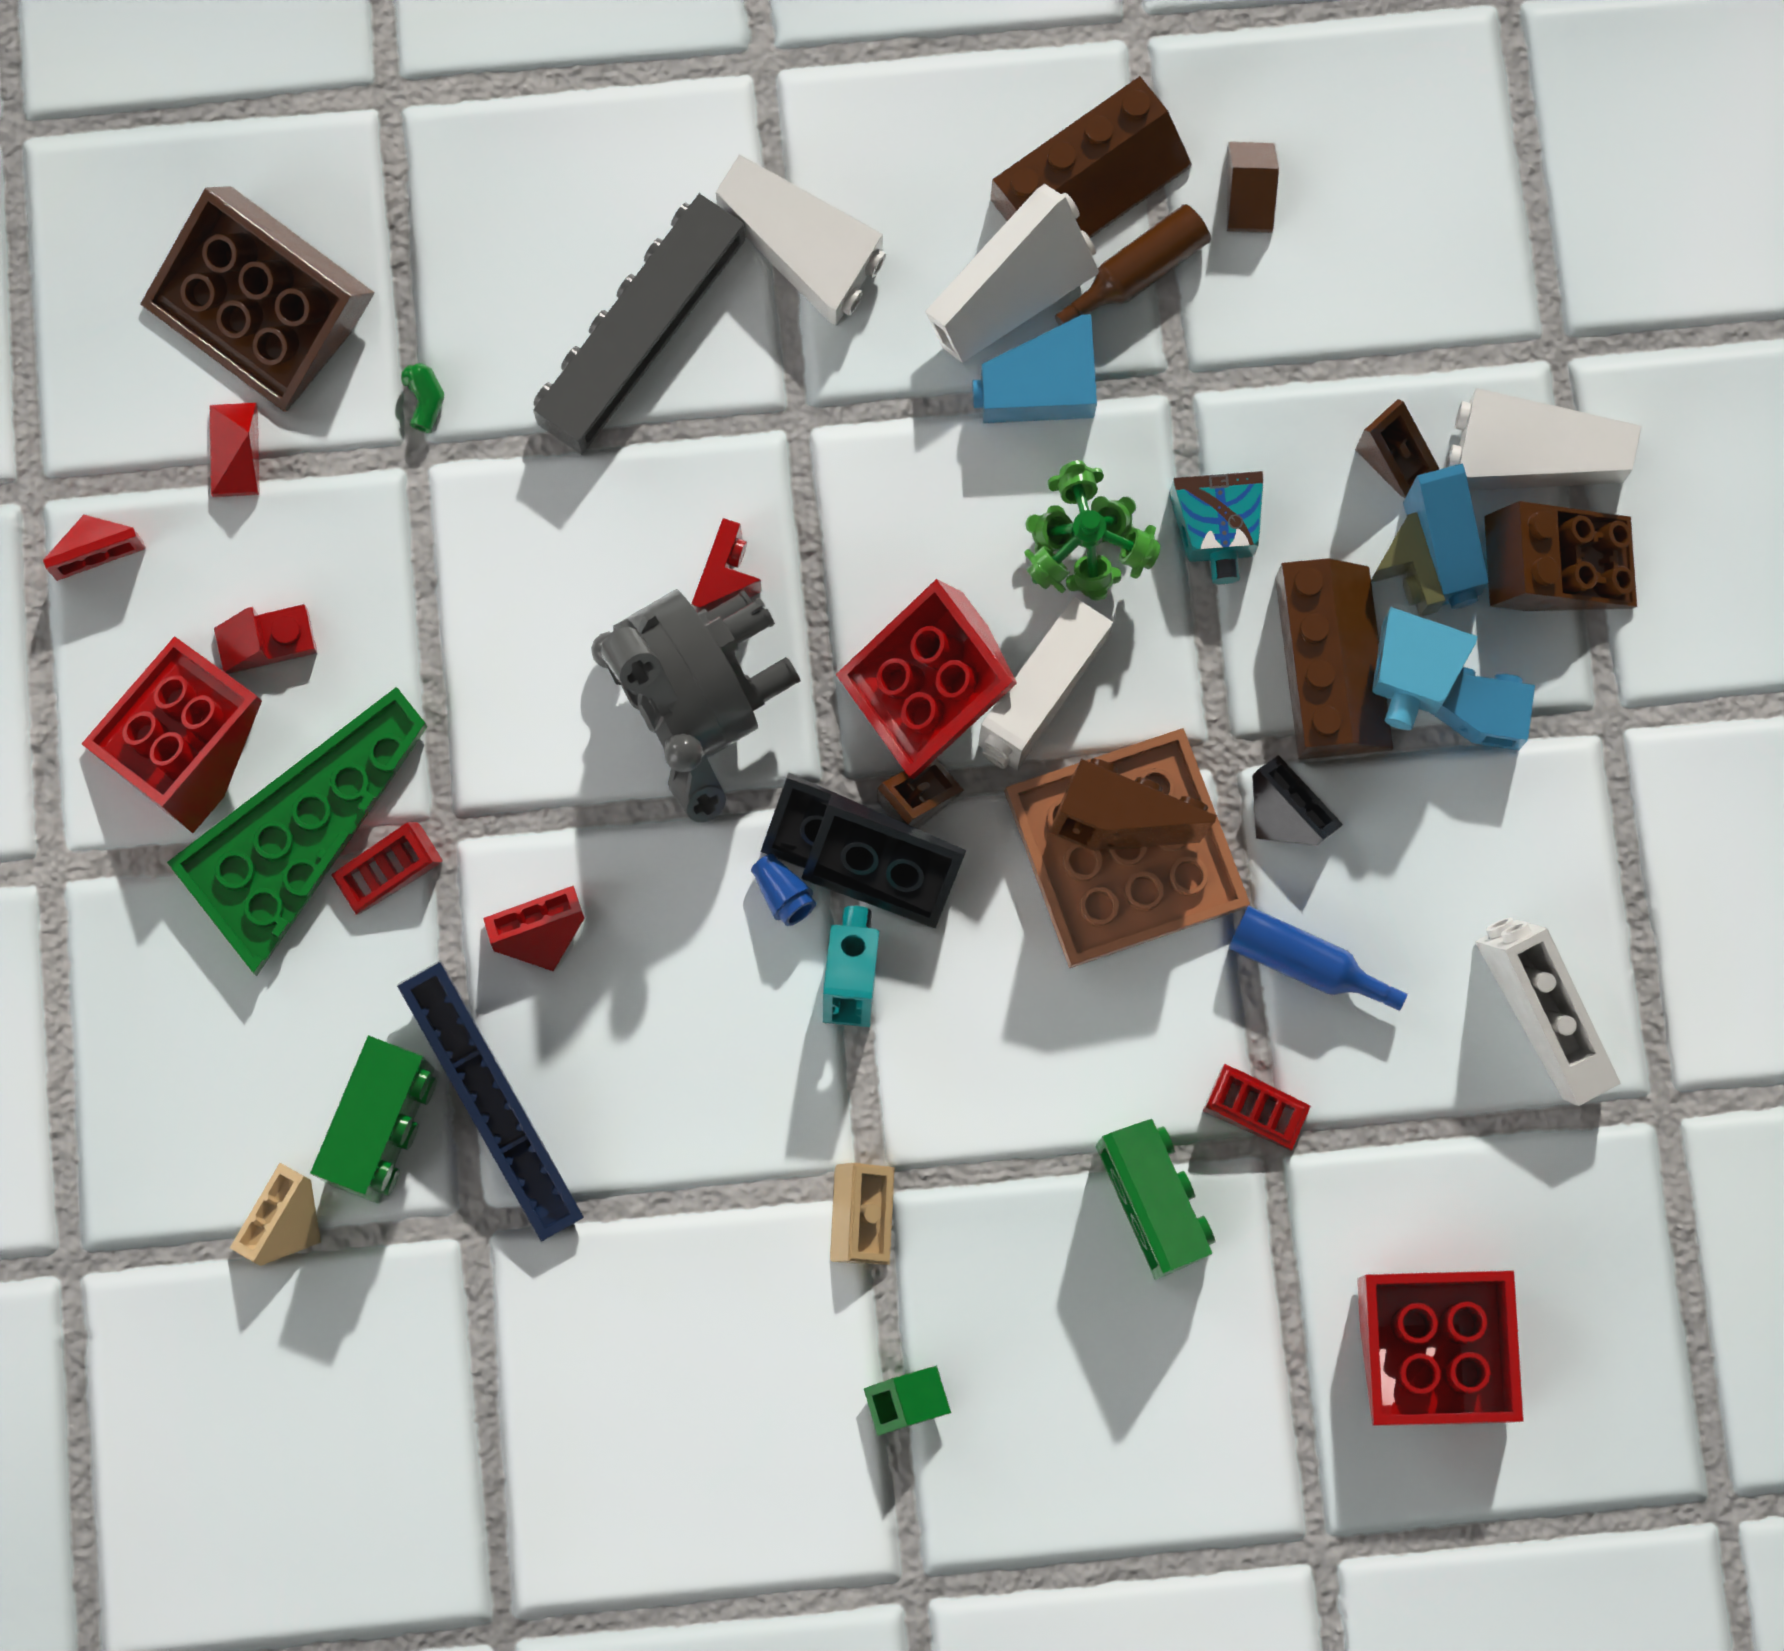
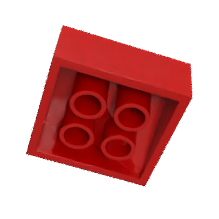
M1514 1271L1366 1274L1357 1278L1360 1333L1372 1426L1524 1422Z

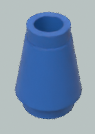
M774 854L762 857L752 866L751 873L754 875L775 920H782L785 926H792L802 921L814 910L816 902L812 898L813 890L778 860Z

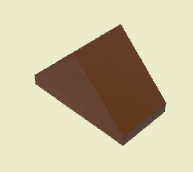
M1228 142L1227 232L1273 233L1279 165L1274 143Z
M1399 399L1364 429L1355 448L1369 465L1403 498L1407 496L1417 475L1440 469L1404 401Z
M936 758L915 779L909 778L906 772L903 771L884 781L877 788V802L890 817L919 829L956 799L964 789Z

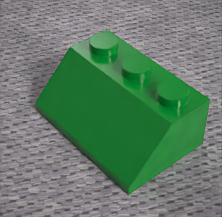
M1151 1118L1102 1136L1095 1147L1154 1280L1211 1256L1213 1253L1209 1245L1216 1242L1205 1216L1197 1218L1189 1200L1195 1198V1193L1184 1171L1177 1173L1169 1155L1175 1153V1149L1164 1126L1156 1128Z

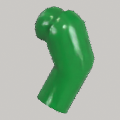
M422 363L408 365L402 371L401 382L403 386H407L409 390L413 391L418 400L410 426L424 433H432L444 401V391L430 367Z

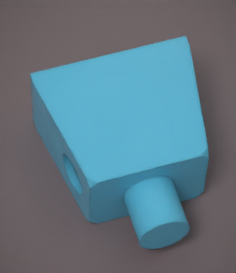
M1390 607L1381 626L1372 692L1391 699L1384 721L1398 729L1412 730L1419 709L1429 713H1437L1474 648L1478 636Z

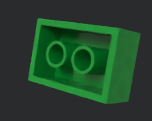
M368 1035L310 1174L329 1185L378 1204L383 1194L390 1196L400 1173V1169L394 1166L401 1149L407 1151L410 1149L418 1131L419 1123L414 1122L418 1108L421 1103L427 1105L435 1091L438 1080L432 1076L435 1068L419 1054Z

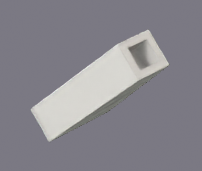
M739 154L715 191L717 205L744 223L745 237L828 322L837 326L844 313L850 316L858 306L863 295V291L859 288L867 275L874 278L884 263L886 253L883 252V233Z
M1046 184L1037 188L925 311L943 349L961 363H964L1099 273L1092 257L1096 254L1095 246L1089 236L1080 230L1076 218L1080 215L1079 210L1067 193L1060 194Z
M1476 388L1469 402L1461 401L1455 429L1462 430L1459 446H1451L1446 468L1463 463L1470 491L1623 483L1634 467L1642 425Z
M1076 597L1072 598L1016 675L1015 680L1017 684L994 705L982 722L978 746L984 749L981 754L989 762L1001 769H1005L1009 765L1016 771L1019 770L1111 634L1113 621Z
M1512 917L1499 920L1487 927L1486 932L1488 935L1476 940L1475 943L1562 1099L1580 1106L1620 1085L1621 1082L1548 928L1520 920L1514 921Z

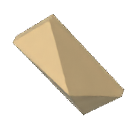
M279 1163L230 1246L232 1250L259 1266L321 1243L311 1180L282 1163Z

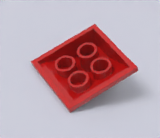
M938 579L934 580L836 673L838 679L909 778L915 779L1017 684L988 625L965 594Z
M174 636L81 744L191 833H194L225 797L262 700Z

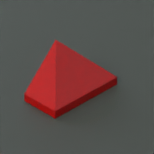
M257 403L209 405L211 495L213 497L260 495Z
M83 514L43 559L47 571L58 581L146 548L143 540L133 527Z
M574 885L483 918L494 952L553 972L585 919Z

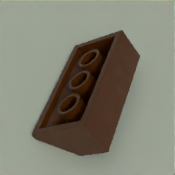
M1139 76L993 178L990 200L1006 221H1008L1037 188L1046 184L1058 193L1063 194L1065 192L1072 198L1080 214L1076 218L1080 230L1084 231L1089 238H1092L1191 168L1192 163L1168 110L1141 76Z
M1330 558L1281 563L1275 581L1298 760L1392 751L1391 726L1384 721L1388 711L1387 698L1372 692L1379 636L1369 566Z

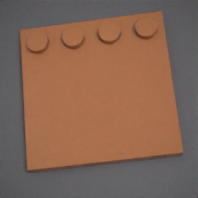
M1184 728L1095 757L1117 767V774L1134 781L1137 777H1142L1158 783L1163 787V793L1179 800L1182 796L1195 798L1208 806V812L1216 815ZM1079 763L1008 786L1004 790L1069 969L1246 909L1250 905L1218 817L1200 843L1092 851L1049 833L1068 784Z

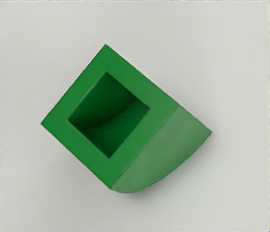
M937 1365L863 1388L877 1436L951 1413Z

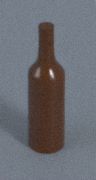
M1183 204L1099 266V273L1095 276L1090 288L1055 315L1059 326L1080 315L1089 314L1100 306L1129 302L1210 243L1211 235L1203 219L1191 206Z

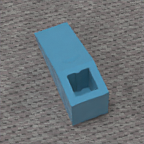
M1463 667L1438 712L1431 714L1471 743L1519 751L1528 741L1535 685L1522 683L1523 679L1521 677L1511 674L1494 675V679L1475 676L1476 672L1473 669Z

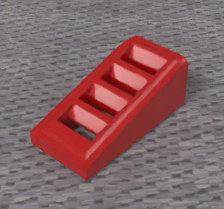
M407 822L332 873L331 876L354 913L359 915L442 863L443 860L422 826L418 822ZM407 841L410 843L419 860L414 862L403 843ZM390 851L394 852L404 868L400 873L397 872L387 856V853ZM376 861L387 879V882L381 884L369 865ZM358 871L372 891L366 896L353 877V874Z
M1224 1064L1219 1071L1202 1111L1292 1151L1311 1106L1247 1073ZM1233 1083L1240 1086V1090L1232 1108L1223 1105ZM1249 1091L1258 1094L1249 1117L1240 1112ZM1267 1099L1276 1103L1265 1126L1257 1121ZM1284 1107L1293 1110L1284 1134L1275 1131Z

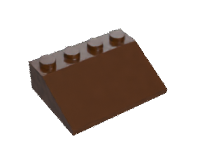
M232 186L207 187L202 192L140 305L284 412L290 409L352 333L375 292Z

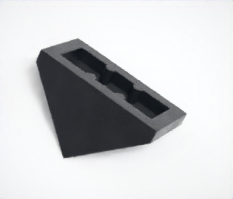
M1280 755L1260 767L1252 775L1256 839L1317 846L1343 825Z

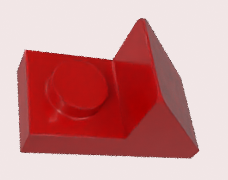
M722 518L691 603L696 612L702 609L710 611L738 595L742 590L747 593L749 598L762 591L759 578L731 569V566L740 567L747 547V541L742 540L740 523Z
M305 604L258 615L253 606L248 607L214 628L222 668L226 674L317 653L309 612Z

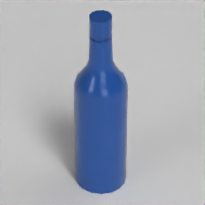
M1249 905L1228 947L1229 950L1329 995L1348 992L1359 993L1378 1002H1383V1004L1398 1011L1401 1010L1408 995L1366 974L1359 967L1353 954L1348 950Z

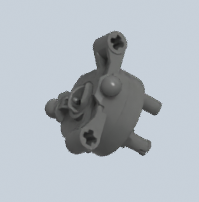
M675 589L613 625V632L608 631L599 634L591 646L593 660L599 666L609 670L615 684L621 685L631 705L640 711L648 729L656 733L663 746L666 763L671 767L668 780L669 790L690 819L696 822H707L714 819L721 813L726 803L725 793L708 758L757 730L758 723L753 711L765 705L764 702L801 682L797 671L786 657L751 678L748 675H744L735 654L739 650L738 645L764 629L775 625L768 609H764L765 604L763 601L757 598L752 602L744 590L710 611L702 609L696 612L685 596Z

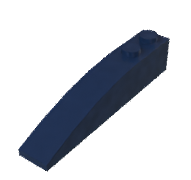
M439 960L398 983L397 987L540 1241H544L584 1218L442 961Z

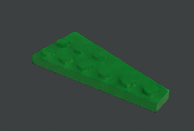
M397 687L167 862L255 976L259 974L428 727Z

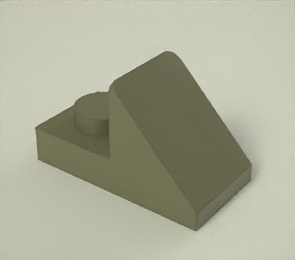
M1415 512L1408 514L1374 573L1371 582L1406 574L1407 577L1403 578L1405 596L1410 605L1416 604L1419 616L1422 617L1437 613L1445 602V597L1418 514Z

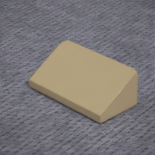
M845 1163L835 1166L830 1260L832 1262L890 1265L895 1167L861 1163Z

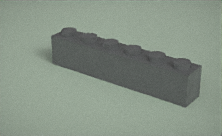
M698 193L691 204L685 202L679 207L671 221V226L673 227L663 240L657 238L650 245L644 256V262L646 263L636 276L629 274L624 279L616 293L617 301L608 312L602 310L595 317L589 328L591 335L581 348L575 346L568 352L561 365L562 373L553 384L547 382L534 399L533 405L535 408L533 412L537 425L581 455L585 453L746 241L744 223L700 193Z

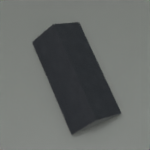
M788 773L760 852L774 854L778 859L805 868L801 877L803 880L936 929L966 850Z

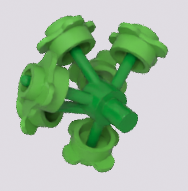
M1081 460L1071 461L1060 469L1059 475L1049 478L1047 483L1051 491L1059 490L1061 499L1065 503L1077 504L1080 513L1072 522L1061 506L1053 505L1048 508L1046 513L1040 516L1033 514L1027 518L1026 530L1032 534L1036 546L1034 549L1035 555L1029 549L1024 551V554L1032 563L1026 570L1032 577V582L1039 584L1045 590L1053 585L1059 592H1065L1066 589L1060 582L1066 578L1068 590L1073 592L1080 591L1094 601L1103 600L1108 596L1107 590L1113 584L1119 583L1122 575L1120 569L1112 567L1109 559L1097 554L1096 546L1107 541L1120 547V563L1131 567L1130 577L1137 579L1141 575L1143 568L1151 569L1158 559L1161 546L1155 540L1156 527L1149 525L1145 531H1142L1132 526V514L1136 511V503L1127 496L1122 497L1120 500H1108L1105 496L1096 497L1091 503V510H1089L1087 501L1096 495L1098 491L1097 483L1101 482L1104 478L1101 468L1092 469L1087 467ZM1078 546L1086 548L1087 555L1077 560L1074 565V575L1068 576L1070 571L1062 561Z

